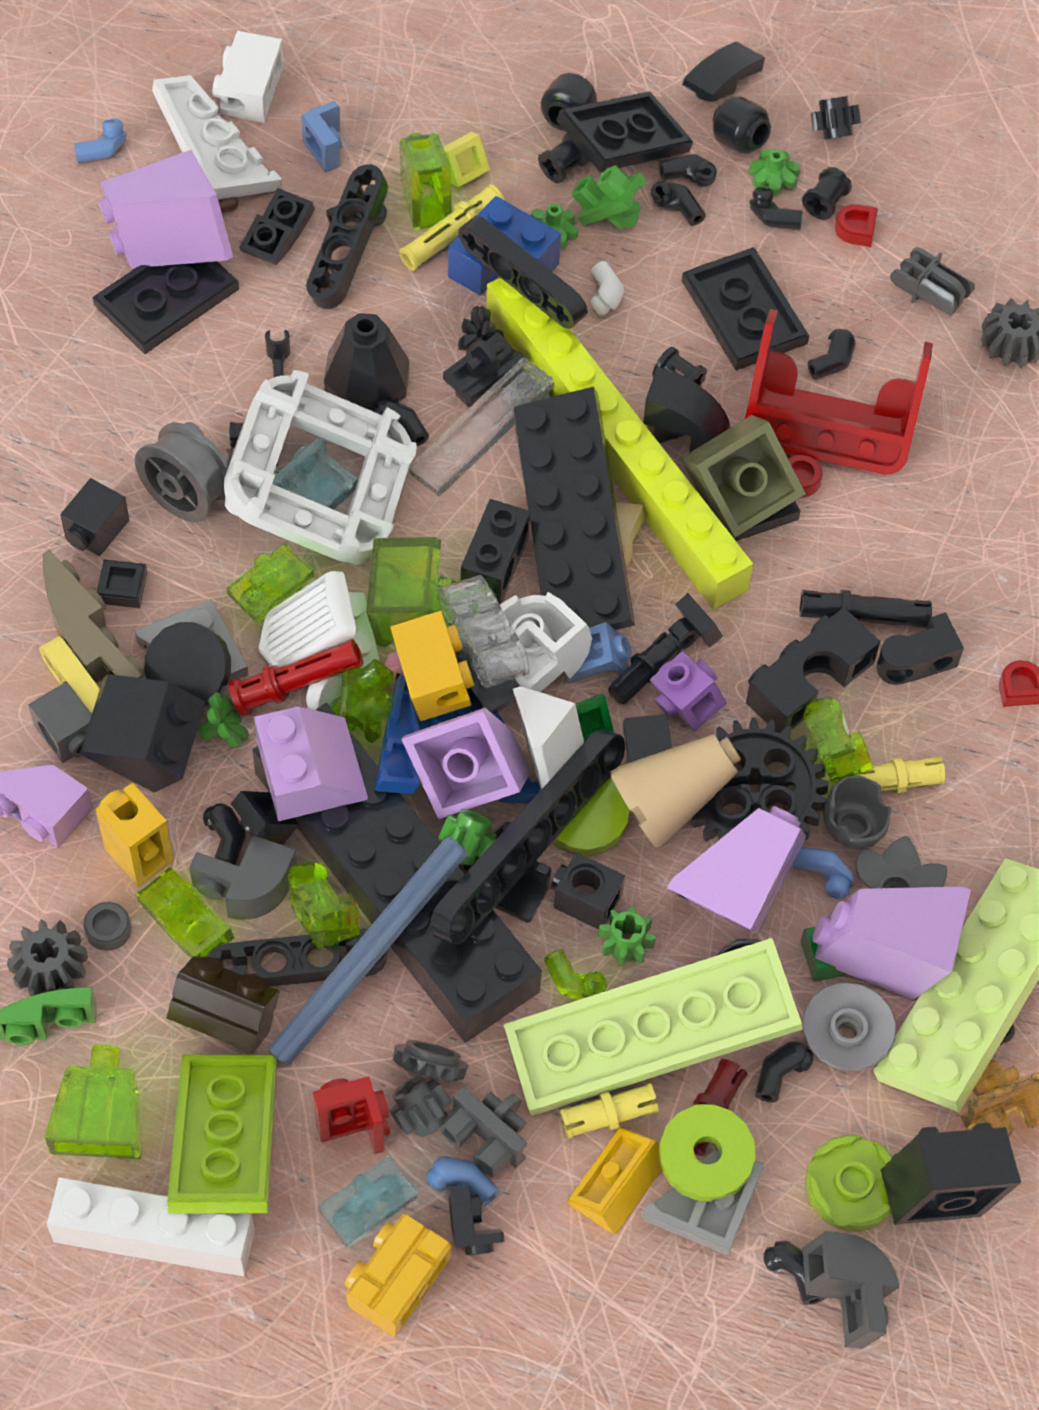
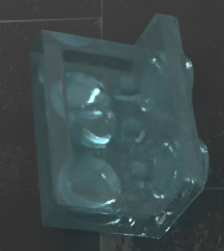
M318 437L309 446H302L294 454L292 461L280 472H274L275 477L272 484L334 510L355 491L358 478L327 455L326 442Z

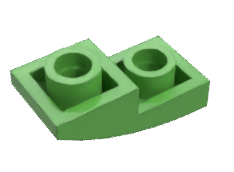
M92 988L55 990L27 997L0 1009V1039H5L11 1044L27 1045L33 1043L34 1040H47L48 1022H54L56 1025L65 1028H76L83 1023H95L97 1005Z

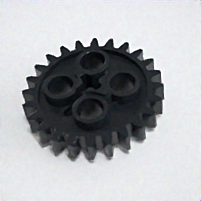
M752 718L749 729L744 730L741 724L734 720L733 733L730 734L720 726L717 727V738L721 741L728 737L741 758L737 763L743 769L692 817L693 828L706 825L703 830V840L708 841L715 836H718L720 840L758 808L770 813L767 809L768 806L774 803H782L789 808L787 812L798 818L797 821L801 822L799 828L805 834V840H808L810 830L807 824L819 826L820 815L817 811H823V806L827 800L821 795L828 793V781L821 779L825 776L826 766L825 764H814L818 760L817 748L804 752L807 737L803 735L794 741L791 740L792 727L789 725L781 733L775 732V722L772 719L768 722L765 729H759L756 718ZM773 762H781L788 769L776 773L768 770L766 766ZM750 785H759L760 792H751ZM793 785L795 789L790 790L787 787ZM734 803L742 806L744 810L737 815H729L722 808Z

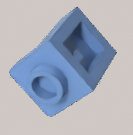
M335 101L315 107L309 112L302 114V141L325 173L339 167V149L342 148L341 138L338 134L340 131V107Z
M607 622L590 627L592 642L589 654L581 668L569 680L573 683L609 670H613L620 676L629 667L627 659H630L632 655L626 636L618 633Z

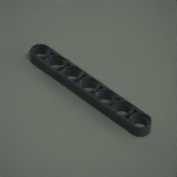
M597 729L590 735L438 903L430 923L431 933L434 937L454 945H459L472 934L611 777L610 772L620 766L625 753V740L623 736L604 729Z

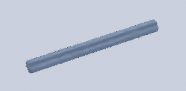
M446 837L271 1043L269 1050L279 1061L291 1064L463 861L467 856V851L456 840Z

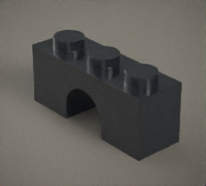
M844 607L832 617L825 615L816 622L806 638L801 642L796 639L789 643L783 649L777 661L770 666L766 664L760 666L748 680L749 689L746 704L767 724L771 719L774 720L775 732L781 733L788 725L793 730L814 712L819 692L807 681L805 676L812 673H825L833 677L843 687H846L875 663L881 641Z

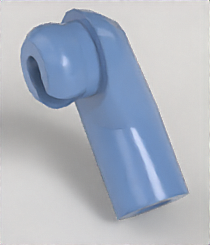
M801 847L793 867L820 872L827 880L825 889L829 896L836 899H843L848 896L849 888L854 886V877L851 870L840 857L832 851Z
M443 1156L434 1161V1167L427 1172L428 1183L437 1191L447 1190V1185H451V1183H467L470 1187V1194L479 1193L482 1207L491 1203L500 1193V1190L488 1176L471 1160Z

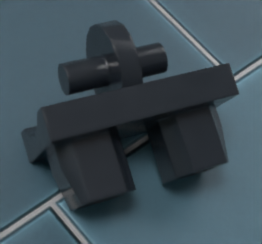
M497 332L486 341L479 339L471 344L470 353L443 372V380L455 390L456 396L463 403L472 408L482 401L483 395L498 384L503 385L513 378V373L526 364V357L521 352L514 350L504 337Z

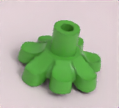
M769 149L762 150L759 155L760 160L753 161L749 167V174L755 175L752 181L755 187H764L768 184V188L773 191V196L781 194L782 184L789 189L794 188L797 185L796 176L800 175L798 162L789 161V153L779 149L772 151Z
M555 203L548 205L546 212L537 208L532 211L530 216L561 233L560 248L568 245V239H577L578 229L573 225L575 216L572 211L565 210L562 212V207Z
M216 692L208 700L211 708L206 712L208 721L198 726L199 734L205 741L220 735L226 740L230 748L242 746V740L249 738L248 730L238 724L242 720L237 710L233 709L231 711L233 708L231 698L225 694L220 696Z

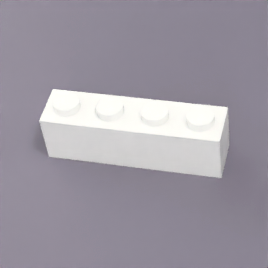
M60 1177L46 1224L54 1243L243 1277L245 1276L255 1232L252 1213H168L167 1196Z

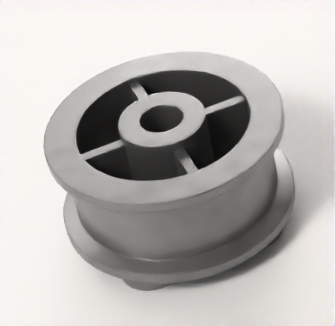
M168 423L159 431L158 441L155 444L144 445L136 452L135 467L144 487L163 508L178 518L190 522L202 521L209 514L211 503L214 500L226 498L224 479L230 459L222 454L194 423Z

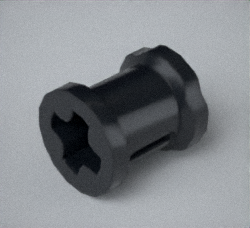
M568 134L562 138V143L551 151L546 150L538 155L540 168L546 177L554 183L564 180L566 173L577 165L584 166L590 161Z
M828 167L819 174L817 185L813 189H808L802 196L804 208L817 219H829L835 213V205L840 198L847 196L851 192V180L838 168Z
M675 347L668 348L654 366L653 377L657 367L676 373L675 370L677 369L684 374L685 378L693 381L700 387L707 373V369L702 365L696 367L679 356L680 352Z

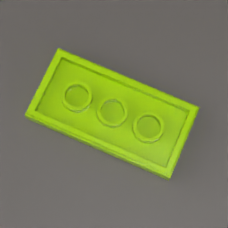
M182 1055L167 1198L168 1213H268L277 1077V1058L274 1055Z

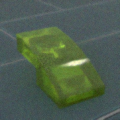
M171 867L135 894L138 902L155 922L190 958L193 956L199 958L207 957L216 946L229 943L235 938L231 927L202 902L199 892Z

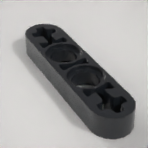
M365 164L359 166L351 173L307 279V292L315 304L323 309L334 308L345 299L387 196L389 188L387 180L382 171L375 165ZM363 185L367 186L365 191L362 189ZM352 213H364V218L359 224L355 226L345 225L346 219ZM342 246L350 247V252L344 259L339 261L331 259L333 252L337 248ZM330 282L334 285L333 288H328ZM321 288H326L323 293L320 292Z
M476 215L459 228V239L471 255L556 323L570 329L587 316V305L576 290L485 218Z
M368 929L225 943L212 949L207 957L215 958L222 964L223 960L232 959V963L235 966L232 971L244 975L249 974L247 956H253L252 960L255 971L253 974L263 978L268 986L325 981L341 962L339 946H346L347 955ZM319 947L326 948L333 954V959L327 966L315 967L308 962V954L313 949ZM387 951L365 976L377 974L383 969L387 961ZM272 952L280 953L286 957L287 964L280 971L269 972L261 966L263 957Z

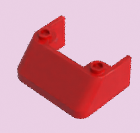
M770 309L763 330L745 419L753 415L769 421L784 452L787 454L807 455L815 460L880 474H893L901 470L908 459L931 362L933 343L924 342L915 381L903 378L891 379L880 388L876 406L795 389L798 377V368L795 361L787 354L770 350L778 310Z

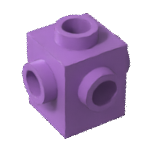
M683 651L672 661L665 663L658 673L650 679L658 693V696L654 699L658 707L670 719L677 715L694 732L727 704L715 683V680L718 678L713 670L702 659L695 663Z

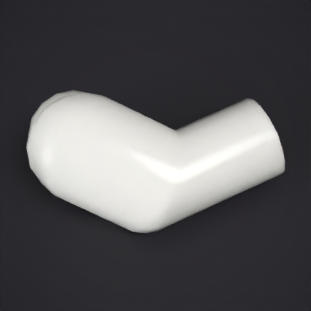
M601 261L591 270L592 276L600 287L598 289L599 294L593 296L590 303L599 315L604 316L611 309L615 310L620 305L625 291L623 284L606 261Z

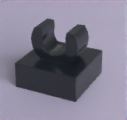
M689 593L675 604L683 618L676 621L668 631L680 642L683 650L690 647L699 636L709 647L723 637L714 621Z

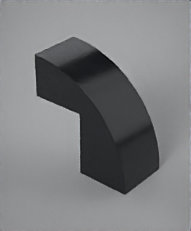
M660 367L656 368L645 401L643 419L645 425L690 436L689 453L731 428L724 409L705 389L677 373Z

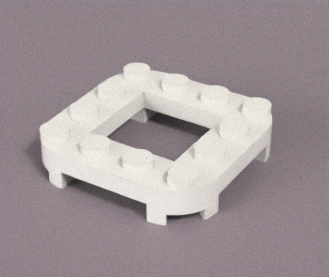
M293 370L291 375L277 376L270 380L265 379L249 406L225 475L226 509L231 514L239 516L242 520L257 528L335 560L350 562L355 565L365 563L368 558L379 550L394 527L392 520L409 465L416 455V443H411L408 433L398 422L400 415L387 407L383 414L380 415L306 383L309 376L306 372ZM290 425L366 456L347 515L272 484L275 477L274 471Z

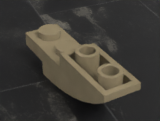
M50 550L43 554V576L57 633L66 642L95 683H98L108 674L144 678L146 675L139 662L131 655L126 658L118 650L117 640L106 627L103 613L106 610V605L101 596L93 588L85 589L79 582L80 577L69 561L64 560L61 562Z

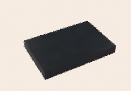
M650 91L562 109L556 120L600 173L615 165L623 168L688 153L694 143Z
M754 247L683 272L682 282L735 370L757 363L763 330L770 309L778 310L770 347L771 351L785 353L808 344L809 334Z
M217 261L149 267L150 265H140L92 298L94 306L146 354L238 291L239 282Z

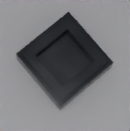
M104 559L97 593L101 596L105 605L140 608L147 577L146 564Z

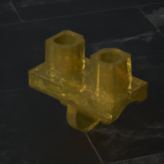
M991 1060L982 1074L983 1079L979 1080L973 1089L974 1094L979 1097L969 1100L967 1103L968 1112L961 1115L966 1129L972 1128L977 1123H990L992 1128L1006 1127L1008 1136H1011L1014 1128L1006 1114L1016 1109L1020 1112L1028 1128L1039 1126V1072L1020 1079L1019 1072L1015 1066L1002 1070L996 1061Z

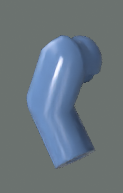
M117 118L107 119L102 124L104 133L98 140L74 143L77 162L102 160L112 157L126 141L127 132L123 131V122Z

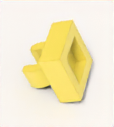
M470 132L440 148L439 155L443 167L447 171L450 183L456 187H460L490 171L479 134Z

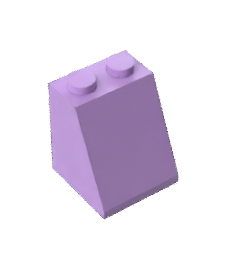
M192 150L100 182L105 199L98 201L105 222L107 224L112 223L114 231L108 232L110 242L116 255L124 254L130 268H136L140 265H150L149 267L226 261L233 258L217 194Z
M775 806L772 807L770 813L758 808L673 877L667 888L675 894L758 935L806 839L802 829L799 828L801 822L797 821L798 818Z
M963 886L859 889L845 902L840 901L831 914L827 917L822 916L819 919L812 937V941L818 944L815 959L835 966L838 971L913 1001L952 973L971 890Z

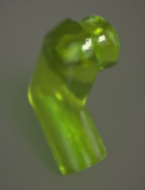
M563 949L555 950L545 956L544 963L562 996L580 1000L605 992L607 989V980L602 973L595 971L594 973L587 972L585 975L575 972Z

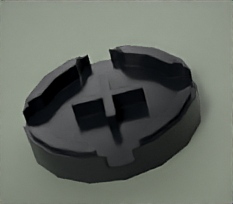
M178 622L164 628L151 641L145 655V677L150 680L170 682L205 701V707L210 705L209 698L216 692L220 693L223 686L227 685L231 675V657L225 641L213 630L209 629V627L195 622Z

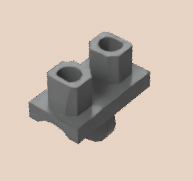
M463 1086L453 1096V1109L441 1125L442 1134L458 1147H461L474 1132L480 1136L486 1143L474 1154V1161L490 1177L495 1176L509 1164L517 1168L526 1159L523 1151L527 1146V1142L518 1135L525 1127L526 1122L516 1114L521 1105V1099L515 1094H511L501 1101L490 1092L481 1102Z

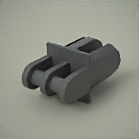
M914 248L910 252V258H905L900 263L901 269H895L891 273V281L897 287L913 296L912 303H915L920 297L947 315L952 316L963 303V299L969 297L975 289L974 283L940 263L942 253L935 257L921 248Z

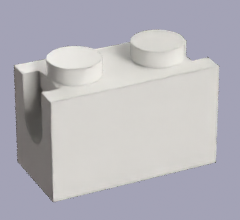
M242 31L236 32L232 46L227 45L224 51L222 75L217 74L213 83V97L221 99L219 115L265 123L284 67L282 39Z

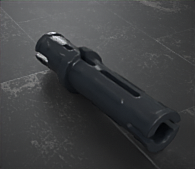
M803 589L800 596L799 616L822 618L825 615H829L832 617L844 607L861 622L927 628L929 619L932 617V602L929 600L860 596L851 594L850 590H841L840 593H827Z

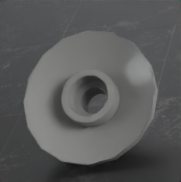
M842 982L826 986L811 998L804 1011L802 1031L809 1049L820 1061L838 1070L855 1072L871 1068L887 1056L895 1040L896 1022L890 1006L877 992L861 984ZM843 1027L850 1028L855 1036L851 1039L845 1038L839 1034V1029Z

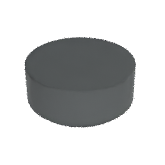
M113 902L99 903L93 906L85 915L83 922L84 931L88 942L93 947L104 951L115 950L124 945L131 934L130 918L127 911L121 905Z

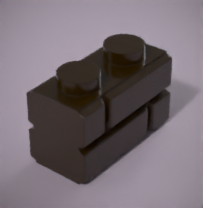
M193 956L176 977L172 992L173 997L170 1001L166 1018L254 1053L270 1031L274 1016L273 1012L277 1005L280 990L268 986L266 981L260 976L254 974L241 975L228 970L215 958Z

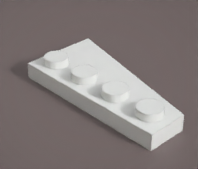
M191 75L154 79L152 92L182 153L192 150L216 192L218 199L275 192L277 188L280 189L282 178L275 171L269 172L262 164L263 157L254 147L248 148L239 138L240 131L232 122H227L218 114L219 107Z

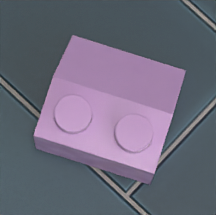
M300 706L254 717L257 745L278 821L368 800L345 717Z
M486 708L405 735L401 739L438 819L447 817L448 814L459 813L461 809H471L520 792L531 772L513 731Z

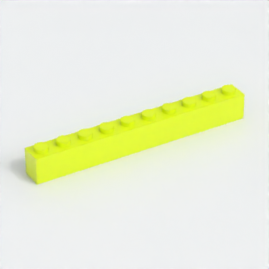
M498 278L488 283L486 308L491 311L490 320L498 330L503 331L504 338L510 346L526 357L525 365L530 372H535L546 380L550 397L594 386L599 396L612 479L632 504L644 505L645 522L711 608L714 610L747 592L753 562L573 332L556 323L503 279Z

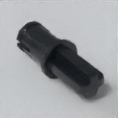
M662 632L641 654H634L630 660L631 665L609 686L608 692L610 696L619 704H626L648 682L651 683L650 679L658 673L659 669L682 652V646L676 637L670 633Z

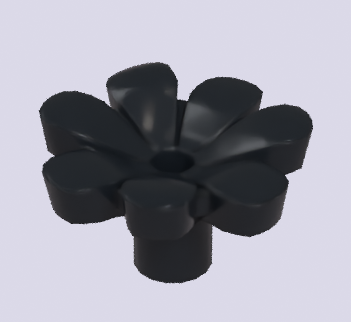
M475 306L471 311V320L464 318L462 321L461 330L466 335L459 339L458 348L459 350H467L466 355L470 353V345L479 339L486 341L497 332L504 337L503 331L495 329V324L490 322L491 311L488 308Z

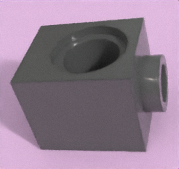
M64 682L28 704L35 728L62 763L72 757L82 756L79 753L92 716L70 685Z

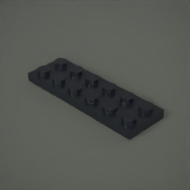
M593 386L513 407L541 595L546 596L547 592L561 599L589 628L607 622L615 630L635 626L598 392Z

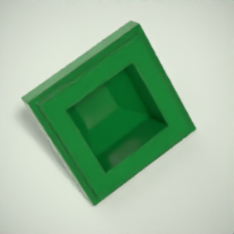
M603 693L575 703L584 742L597 729H604L614 733L606 697Z

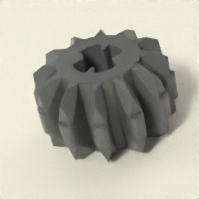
M1010 298L1006 305L996 303L991 313H988L987 317L984 318L982 324V347L989 349L990 359L1002 358L1004 367L1010 361L1015 362L1020 369L1027 361L1036 364L1039 359V308L1031 309L1028 300L1022 305H1018L1012 298Z
M42 919L38 923L39 930L35 932L23 927L21 935L24 941H11L9 948L13 956L8 958L7 961L9 972L15 974L13 980L16 987L19 989L28 987L30 996L41 994L44 990L50 992L61 987L64 989L75 988L72 979L84 978L86 970L82 963L88 959L86 947L80 945L82 942L80 934L76 930L67 932L66 925L61 920L52 929H48L46 921Z

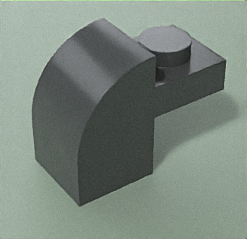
M253 835L239 866L196 852L189 869L192 885L199 893L211 899H221V897H224L228 917L246 920L264 916L279 906L288 893L298 866L295 849Z
M831 1231L823 1232L804 1246L802 1252L806 1295L841 1300L845 1347L864 1349L887 1334L888 1310L884 1304V1298L899 1288L896 1272L887 1256L875 1244L865 1238Z

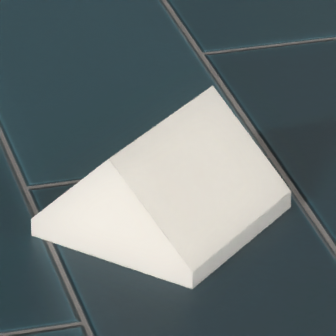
M520 686L513 688L528 750L542 789L584 743L575 703Z

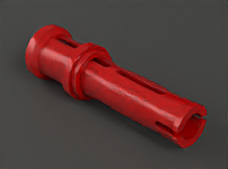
M351 639L336 647L313 654L282 667L268 665L263 667L262 673L244 680L239 678L231 679L229 681L230 696L236 710L244 717L252 714V709L272 701L276 704L284 702L289 697V693L363 666V656L358 644L355 643L354 639Z

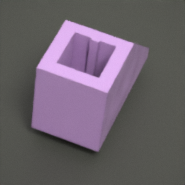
M53 764L0 771V815L5 818L11 815L22 822L23 829L37 841L42 842L46 839L56 847H59L93 809L88 788Z

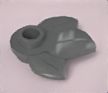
M904 836L890 844L882 855L871 849L861 848L856 861L858 877L869 889L943 887L947 877L946 865L937 863L921 865L917 850L908 836Z

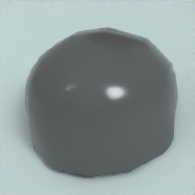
M861 775L847 776L837 782L829 792L826 803L823 806V819L826 828L837 842H841L846 847L860 849L874 846L887 834L892 808L884 804L881 798V786L877 782Z

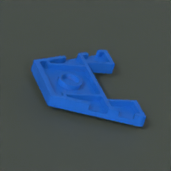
M401 674L394 684L374 784L375 791L414 794L420 784L419 777L401 739L405 735L477 711L478 708L470 696L471 706L420 722L410 697L405 676ZM498 711L493 714L503 724H505ZM528 777L520 792L501 798L499 801L529 804L541 791V787L538 781L531 782Z

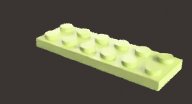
M1004 859L962 927L952 973L920 995L895 1035L894 1043L887 1056L874 1069L877 1081L954 1111H961L1039 980L1038 868L1010 859Z
M773 938L503 1024L531 1116L803 1029Z

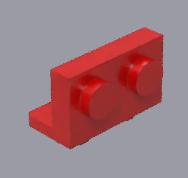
M370 1076L353 1081H348V1079L344 1078L335 1079L322 1085L320 1090L313 1091L316 1127L321 1143L367 1130L374 1154L384 1152L383 1137L390 1135L387 1120L390 1118L383 1090L374 1092Z

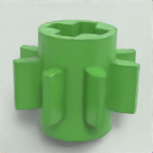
M461 809L457 818L448 814L438 839L443 841L446 837H451L467 851V856L461 864L472 866L477 857L480 858L493 844L497 835L489 832L492 822L487 817L472 810Z
M631 906L629 911L621 913L614 909L610 910L609 921L611 925L601 924L599 926L598 937L607 940L603 944L602 955L612 954L613 957L619 960V966L623 967L626 961L634 959L642 964L645 958L644 948L651 949L655 946L656 936L647 933L651 928L652 918L646 917L643 919L639 914L635 913L634 906ZM623 933L631 934V940L622 938Z

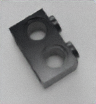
M493 499L489 500L461 565L460 594L496 606L502 604L529 539L530 511Z

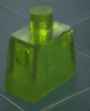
M412 133L399 141L400 171L413 230H419L434 226L452 213L450 164L439 135L435 133L426 135ZM423 184L429 185L433 189V193L428 197H422V194H424Z
M109 1044L94 1045L91 1051L89 1067L69 1066L66 1068L45 1131V1141L50 1154L142 1159L138 1083L133 1070L118 1068L120 1049Z

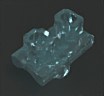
M389 1155L364 1174H359L353 1178L351 1183L318 1205V1208L346 1248H348L416 1200L418 1192L404 1177L395 1161Z

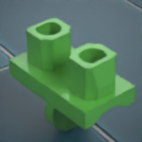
M617 165L607 168L597 182L590 175L582 178L572 192L573 198L583 207L577 219L583 226L607 218L618 229L625 230L633 227L638 221L641 210L640 204L634 201V195L638 188L646 184L647 180L640 172L627 177Z

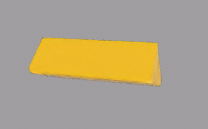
M620 1126L567 1199V1203L605 1230L614 1234L618 1233L663 1169L659 1160V1145L656 1140Z

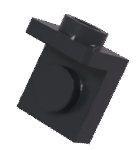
M240 791L231 802L232 807L241 817L242 826L252 836L254 835L283 845L300 825L295 818L278 821L270 792Z
M467 1183L447 1185L453 1245L456 1248L464 1247L465 1255L494 1252V1243L505 1242L504 1232L501 1229L474 1231L473 1224L482 1223L479 1193L470 1194V1187Z

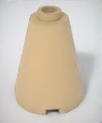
M712 734L618 766L610 773L629 810L633 811L639 820L641 829L655 848H658L667 843L738 773L734 764L739 762L741 758L728 737L719 741L717 736Z

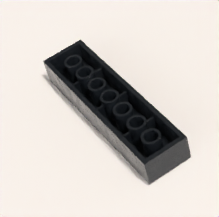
M328 703L315 709L316 711L336 715ZM349 731L368 800L294 818L300 824L297 827L373 924L440 843L400 793L375 791L374 784L378 766ZM256 746L252 749L255 774L270 792L259 748ZM457 867L390 947L466 1043L540 993L542 970L494 910L487 915L462 944L454 945L432 935L430 923L434 909L464 875L463 871Z

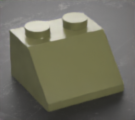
M753 415L681 458L699 494L734 538L806 494L769 421Z

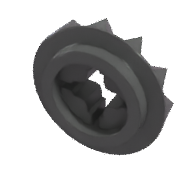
M408 1040L406 1044L395 1045L393 1060L398 1066L404 1067L406 1071L447 1082L452 1080L459 1081L465 1078L468 1064L462 1061L461 1055L455 1051L436 1044L416 1040Z

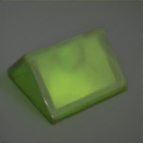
M436 537L374 538L366 614L378 645L386 647L394 642L391 626L435 612L441 550L440 539Z

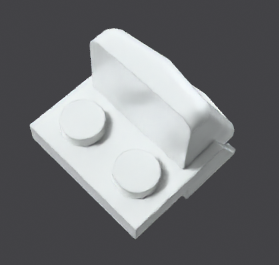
M330 571L322 575L279 605H274L265 616L258 651L270 665H277L278 667L289 665L354 639L361 650L364 664L361 667L339 673V675H375L381 667L365 595L362 592H348L345 575L341 571Z

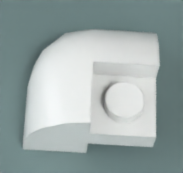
M547 592L546 596L532 595L520 599L517 595H514L500 604L472 629L500 658L520 686L542 692L562 673L571 679L583 665L589 654L592 642L588 625L561 599Z

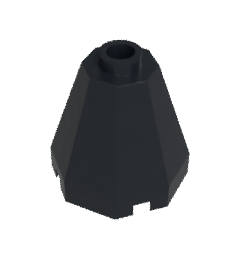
M359 313L345 322L328 352L324 376V390L370 411L378 406V401L382 399H397V402H400L406 398L410 372L409 358L389 327L378 315Z

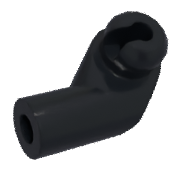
M658 181L652 186L650 195L657 206L680 211L690 226L698 225L705 219L706 213L685 185Z
M792 1041L787 1042L767 1055L763 1060L755 1096L762 1101L777 1102L784 1075L793 1069L798 1073L807 1071L813 1064L814 1056L812 1051L805 1048L802 1042Z

